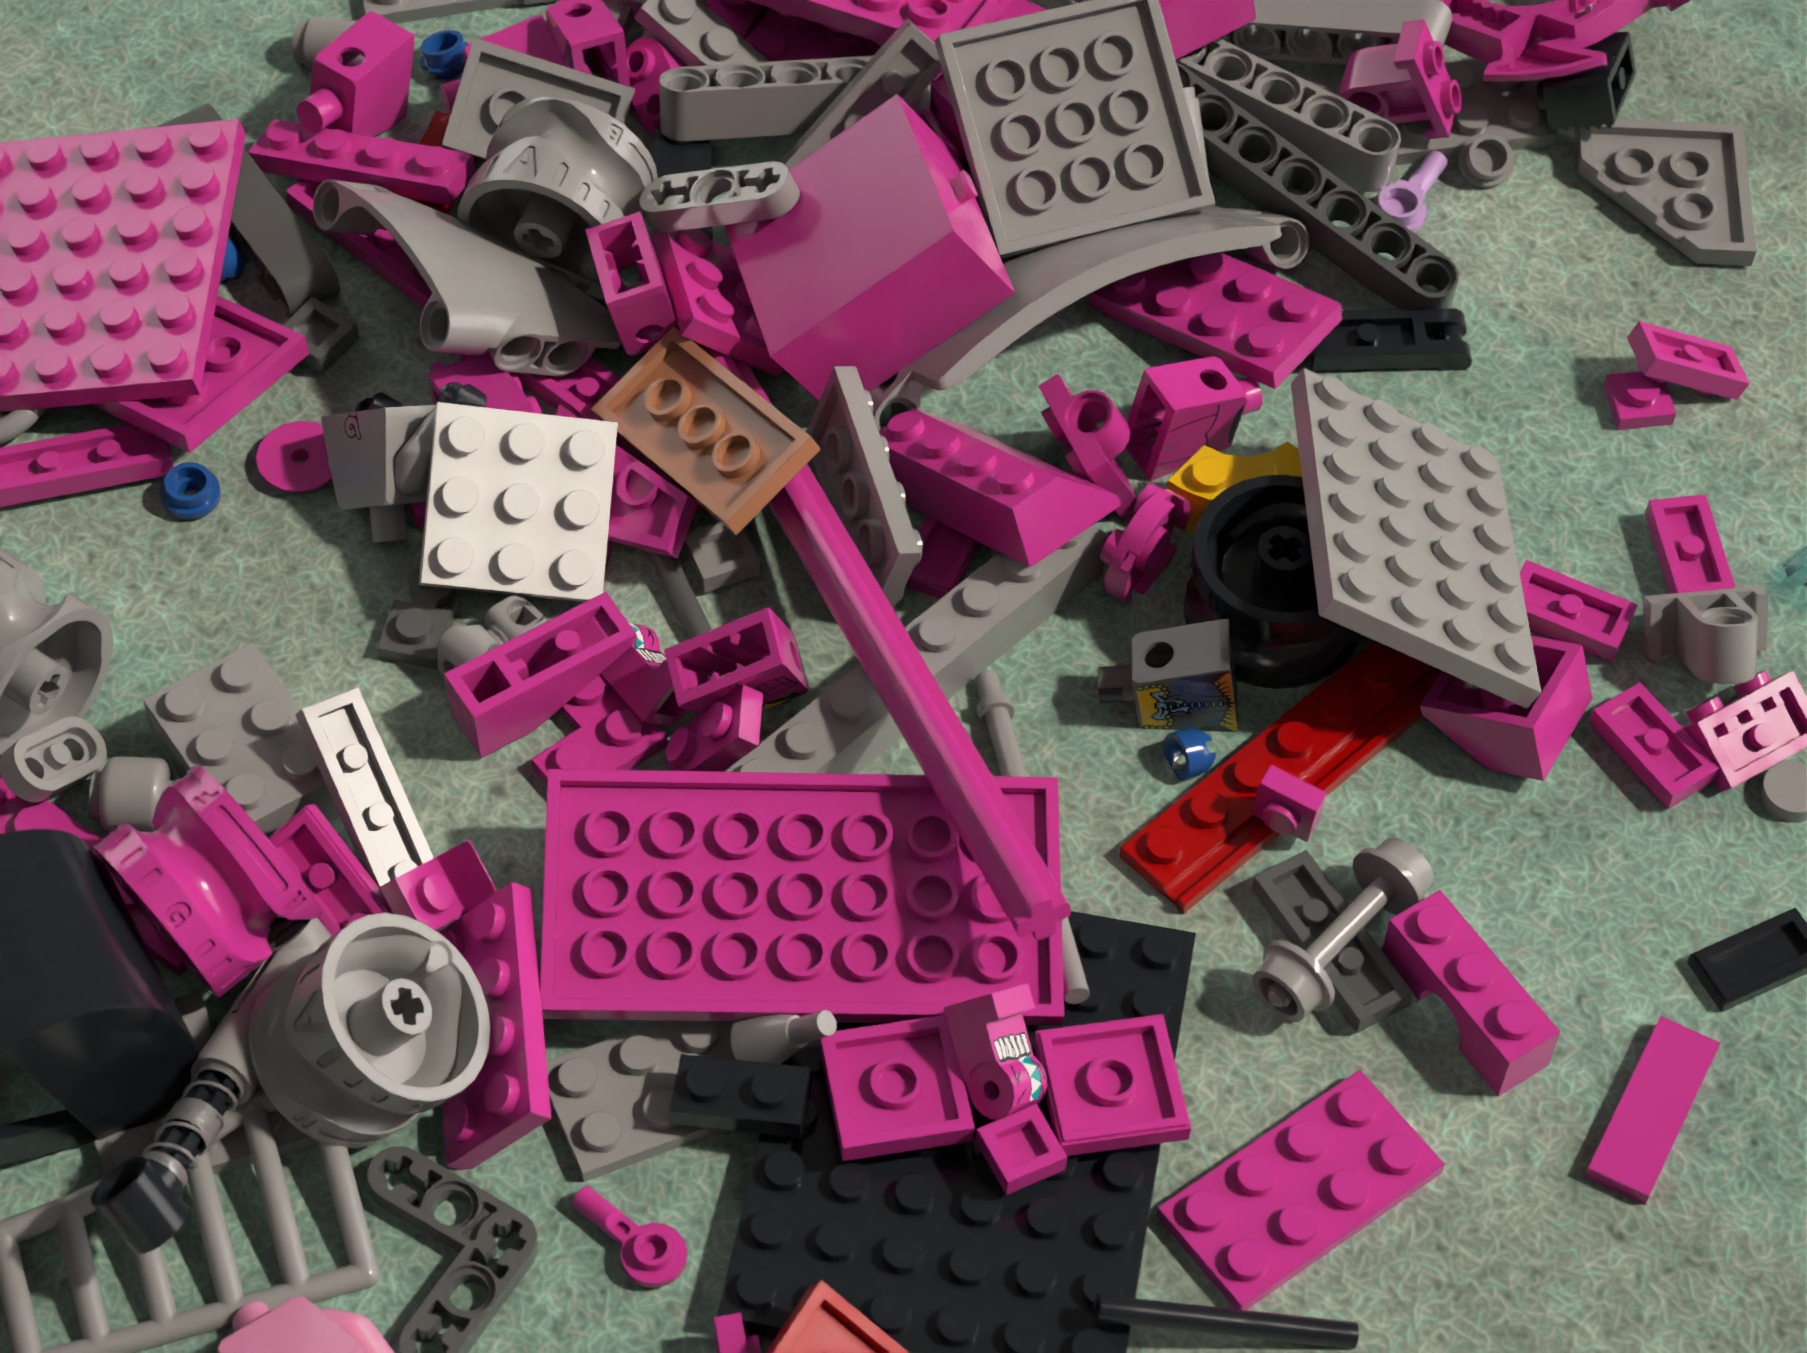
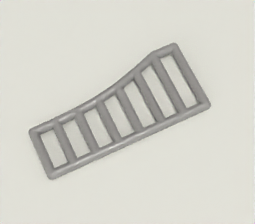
M263 1087L256 1089L247 1103L237 1106L233 1110H226L222 1116L225 1123L224 1127L220 1130L213 1144L241 1125H244L283 1284L247 1294L243 1293L209 1153L207 1152L195 1157L197 1168L192 1172H187V1177L217 1302L177 1313L161 1246L145 1254L134 1252L150 1320L112 1331L109 1329L83 1219L84 1216L97 1210L91 1204V1196L102 1179L67 1196L0 1220V1293L14 1353H136L232 1326L233 1318L238 1310L251 1302H262L271 1311L293 1297H305L310 1302L316 1303L374 1286L379 1280L380 1272L348 1149L344 1146H332L318 1141L349 1265L310 1276L269 1113L277 1111V1108L267 1097ZM57 1228L83 1339L42 1350L18 1242Z

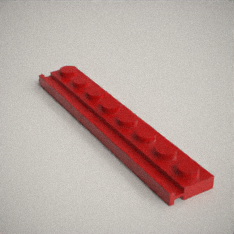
M1374 641L1123 844L1120 848L1119 857L1162 896H1166L1176 905L1182 914H1185L1280 835V833L1269 828L1262 819L1252 815L1259 785L1271 765L1326 792L1327 795L1330 794L1423 717L1420 704L1442 670Z

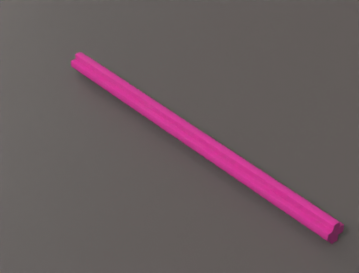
M639 272V281L641 283L643 280ZM693 341L772 405L748 364ZM806 464L768 503L1017 935L1021 938L1032 933L1036 941L1053 935L1057 932L1055 922L1070 916V905L810 467Z

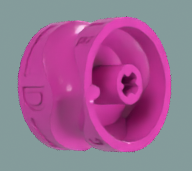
M195 764L187 771L186 776L182 779L178 778L162 792L152 820L155 831L140 832L127 823L120 824L93 846L97 856L106 865L111 875L192 973L218 999L273 954L268 943L269 927L276 917H285L289 920L315 919L322 914L307 888L266 835L226 789L199 764Z

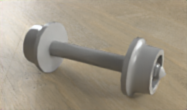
M1387 838L1377 848H1364L1354 857L1352 866L1355 877L1363 891L1305 951L1285 940H1274L1264 949V963L1254 973L1252 982L1261 1000L1273 1012L1291 1022H1299L1313 1010H1325L1334 1002L1335 990L1331 979L1323 968L1381 908L1389 913L1398 915L1425 899L1424 894L1433 884L1434 874L1426 858L1415 847L1398 838Z

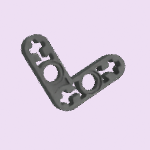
M393 1146L382 1150L372 1159L368 1167L367 1179L374 1201L385 1210L459 1253L404 1327L399 1337V1353H419L416 1344L419 1339L427 1343L435 1339L443 1328L441 1316L435 1315L438 1311L451 1323L441 1339L443 1352L468 1353L533 1265L538 1254L537 1230L533 1221L522 1212L421 1153L405 1146ZM404 1168L409 1169L411 1183L426 1193L420 1208L415 1207L419 1204L417 1191L405 1184L399 1183L392 1190L387 1189L385 1175L387 1171L399 1174ZM430 1182H435V1184L429 1188ZM449 1199L463 1200L472 1208L469 1218L456 1226L444 1225L434 1216L437 1207ZM513 1231L518 1232L522 1249L517 1251L513 1248H508L504 1251L496 1262L497 1273L503 1276L502 1279H498L488 1268L497 1252L494 1237L499 1235L500 1237L507 1238ZM476 1259H479L482 1262V1264L476 1263L474 1261ZM477 1283L487 1289L489 1296L480 1308L473 1311H464L456 1308L451 1303L450 1298L453 1291L462 1284ZM455 1326L464 1328L465 1330L463 1332H459Z

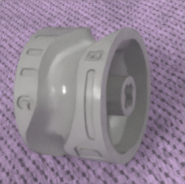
M559 97L527 99L513 105L503 115L486 150V162L473 175L459 203L457 220L498 239L514 249L600 284L585 230L640 211L644 219L645 213L640 206L639 200L643 190L651 182L658 179L656 165L640 139L609 114L593 106Z
M1 549L0 758L9 747L23 736L68 716L82 718L100 691L108 671L113 648L112 627L108 618L101 611L92 607L73 593L67 594L58 604L45 605L44 585L38 573L23 561Z
M381 913L367 915L351 922L320 945L316 952L299 958L270 979L256 997L250 1014L248 1038L250 1056L257 1078L267 1097L281 1115L298 1130L317 1141L332 1146L358 1148L373 1145L407 1126L421 1112H426L463 1091L474 1081L484 1065L489 1049L490 1021L488 1006L481 985L472 968L455 946L443 935L423 922L404 915Z

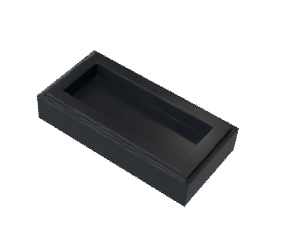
M1795 907L1690 954L1687 964L1722 1013L1807 974V923Z

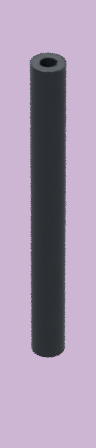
M1099 1294L1096 1296L1093 1306L1094 1321L1101 1323L1354 1349L1359 1339V1327L1357 1322Z

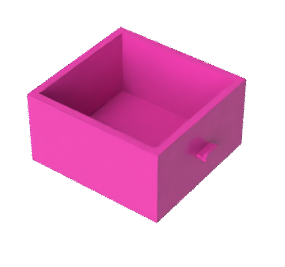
M898 94L789 169L800 190L799 199L790 211L774 219L724 225L770 357L818 400L821 398L834 366H856L864 390L870 392L897 374L898 371L1015 294L975 197L978 194L971 178L963 170L958 156Z

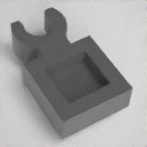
M416 568L409 578L412 602L394 600L377 647L378 658L437 670L438 642L445 631L452 627L454 622L453 611L443 608L453 601L456 589L439 588L435 591L423 589V586L419 585L420 569Z

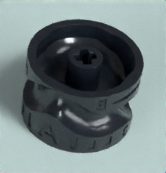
M1289 475L1259 476L1241 481L1216 496L1201 514L1195 529L1191 557L1193 575L1187 583L1184 602L1185 624L1229 619L1237 681L1256 687L1284 689L1312 684L1333 674L1346 663L1355 650L1360 633L1319 615L1302 477Z

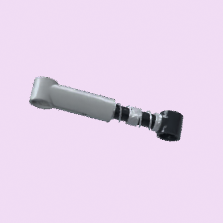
M285 918L271 929L268 934V943L273 954L258 966L193 1063L191 1075L194 1082L185 1087L182 1094L183 1098L175 1102V1105H173L164 1119L162 1126L157 1129L155 1143L147 1146L140 1156L133 1157L118 1165L95 1188L91 1196V1204L137 1254H145L155 1250L167 1242L184 1224L189 1214V1207L181 1198L184 1193V1186L188 1181L187 1172H192L197 1168L195 1157L207 1153L208 1149H210L220 1130L224 1127L225 1123L222 1116L226 1110H233L237 1106L247 1103L259 1086L260 1082L250 1056L248 1038L251 1011L256 997L270 979L299 958L316 952L319 946L332 936L318 918L289 920Z

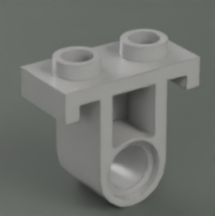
M1761 586L1644 596L1643 648L1646 657L1649 660H1660L1662 655L1676 654L1696 677L1710 683L1738 684L1752 680L1756 676L1757 651L1767 650L1768 593Z

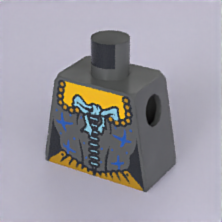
M1229 619L1136 633L1132 637V665L1103 666L1097 669L1099 702L1135 701L1139 728L1169 730L1195 728L1202 731L1238 732L1237 678Z

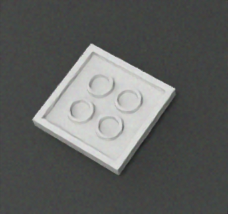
M437 402L434 412L419 585L509 595L520 594L529 597L586 602L602 594L618 422Z

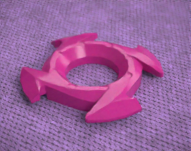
M1440 0L1450 9L1453 16L1444 45L1486 63L1487 67L1483 74L1484 81H1530L1576 75L1607 66L1606 53L1586 48L1613 35L1652 8L1667 7L1672 12L1691 0H1555L1533 6H1505L1486 0Z

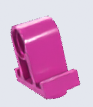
M1424 19L1403 22L1398 44L1363 48L1351 54L1346 64L1338 95L1393 124L1428 120L1425 129L1428 140L1450 136L1454 114L1460 112L1462 104L1459 84L1456 80L1450 79L1445 68L1442 45L1439 41L1433 40Z

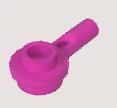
M589 1185L580 1189L573 1198L572 1207L622 1247L620 1258L623 1270L632 1281L644 1287L657 1288L669 1285L680 1277L686 1267L688 1253L685 1240L676 1229L666 1224L653 1222L638 1226Z

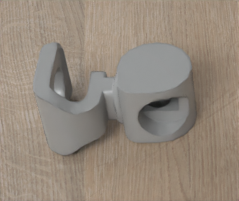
M518 594L507 597L487 611L484 628L478 624L471 626L457 625L445 631L437 646L438 670L444 676V673L454 669L455 666L458 667L549 620L524 596Z

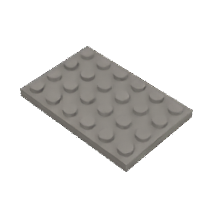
M1303 368L1291 383L1319 615L1527 709L1542 692L1499 460L1482 447H1470L1447 436L1436 425L1431 423L1422 424L1399 413L1392 405L1385 401H1373L1350 390L1337 378L1331 376L1323 377Z

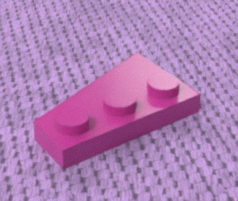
M559 404L556 416L578 418ZM616 445L608 541L678 559L698 503Z

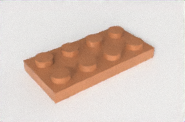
M674 326L591 409L601 421L618 422L617 435L735 535L821 450L809 434L693 341L681 336L680 331Z

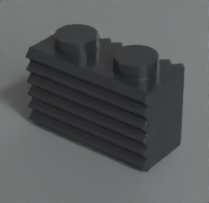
M1616 32L1599 43L1586 48L1606 53L1607 66L1576 75L1546 78L1538 81V108L1541 113L1547 112L1548 124L1551 130L1556 132L1559 128L1567 131L1572 127L1578 131L1581 126L1589 130L1592 125L1600 129L1603 124L1610 129L1614 125L1636 76L1629 32Z

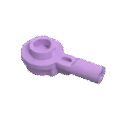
M1438 151L1429 152L1408 181L1397 180L1395 184L1385 187L1374 198L1373 203L1416 233L1422 228L1426 219V206L1423 203L1425 194L1448 164L1446 157Z

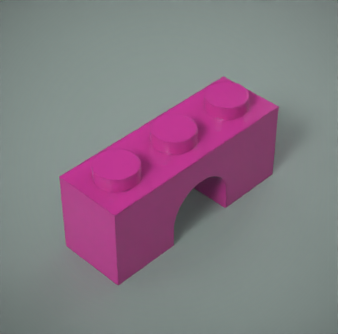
M1441 890L1389 920L1382 952L1419 1001L1435 993L1445 1002L1459 1026L1461 1041L1458 1049L1498 1097L1549 1066L1560 1035L1559 1029Z

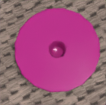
M296 421L283 424L269 432L258 446L255 459L259 474L273 487L286 492L303 493L319 489L333 480L328 466V454L323 428L319 423ZM298 460H305L304 462L297 463Z

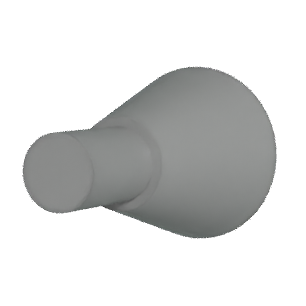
M823 1010L802 1017L798 1015L777 1014L738 1020L734 1022L731 1030L732 1051L736 1060L781 1064L808 1042L832 1036L837 1027L836 1019L830 1011Z

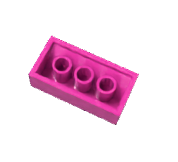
M912 408L908 412L894 416L885 427L878 430L880 436H884L888 442L889 462L896 482H900L904 488L907 506L1028 567H1032L1121 506L1119 496L971 426Z

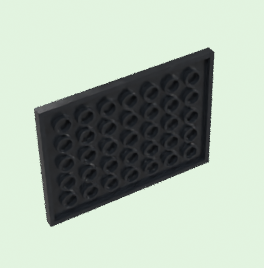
M1071 911L1068 919L1090 996L1078 1004L1067 1003L1064 998V1020L1062 1026L1025 1025L1033 1056L1037 1058L1033 1043L1035 1031L1163 1014L1175 1060L1196 933ZM836 1023V1031L886 1023ZM820 1039L808 1042L803 1048L781 1063L783 1065L810 1067L812 1084L802 1138L760 1134L717 1317L741 1313L745 1333L775 1339L809 1286L822 1280L909 1353H1127L1131 1326L1095 1322L1093 1306L1098 1294L1136 1298L1161 1143L1067 1156L1066 1170L1006 1195L976 1143L977 1129L999 1119H990L976 1109L965 1082L975 1127L973 1141L843 1161L819 1048ZM1045 1096L1037 1106L1053 1131Z

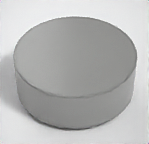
M1782 761L1770 767L1766 772L1760 787V799L1765 809L1774 817L1793 823L1807 820V764L1798 761Z

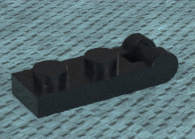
M1454 308L1341 311L1342 321L1310 353L1312 370L1439 368L1441 371L1467 370L1472 364L1470 346L1462 339L1467 332L1465 316L1462 311ZM1426 336H1433L1436 340H1427Z

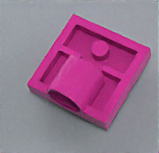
M1056 374L1038 386L1049 407L1041 411L1045 422L1059 442L1062 441L1067 449L1068 454L1065 457L1075 475L1118 495L1121 506L1115 509V511L1122 520L1134 517L1133 509L1138 497L1115 458L1125 449L1129 442L1130 429L1128 422L1105 393L1098 390H1086L1074 395L1061 376ZM1105 421L1104 424L1100 428H1098L1097 424Z

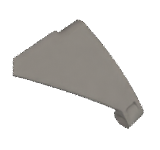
M327 179L318 186L314 195L313 216L320 229L370 236L375 234L379 228H386L409 256L432 291V295L426 303L420 319V336L428 350L476 356L488 350L492 360L500 370L562 376L582 367L596 347L617 349L621 344V339L608 309L540 263L498 239L454 217L399 196L378 185Z

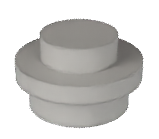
M1480 133L1468 139L1461 148L1458 158L1459 168L1464 178L1471 184L1480 188H1494L1505 182L1512 173L1514 154L1509 144L1502 137L1491 133Z

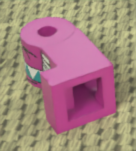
M629 623L637 634V642L601 672V675L643 722L672 726L682 718L687 709H683L677 704L666 656L660 651L659 639L649 627Z
M1029 983L943 1007L964 1083L966 1082L970 1097L976 1109L990 1119H1001L1032 1105H1039L1046 1095V1073L1039 1060L1033 1056L1022 1012L1035 1009Z

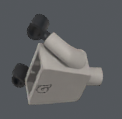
M450 382L441 388L438 401L441 403L485 407L487 396L471 384L463 386L458 382ZM378 392L373 398H365L360 401L356 406L355 412L321 416L328 454V466L332 474L337 504L342 510L369 507L373 543L408 540L405 504L426 502L435 404L402 407L399 401L383 392Z

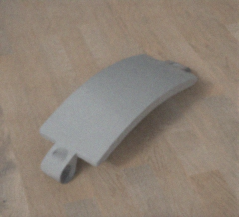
M1213 205L1210 209L1107 230L1027 253L1002 258V263L1015 294L871 390L873 416L878 430L882 429L891 418L900 413L908 412L912 408L921 411L920 397L923 384L935 390H945L965 381L1033 327L1080 298L1110 283L1182 259L1236 249H1243L1244 253L1251 259L1284 269L1291 268L1299 264L1307 254L1310 244L1309 233L1305 225L1293 218L1264 210L1224 209ZM1275 240L1272 247H1270V242ZM891 404L890 417L886 423L880 426V415L884 408Z

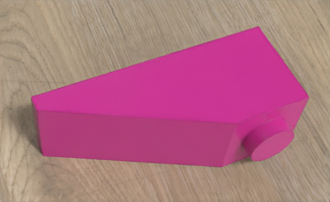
M604 592L444 673L451 714L482 758L535 731L637 642V634L607 592Z

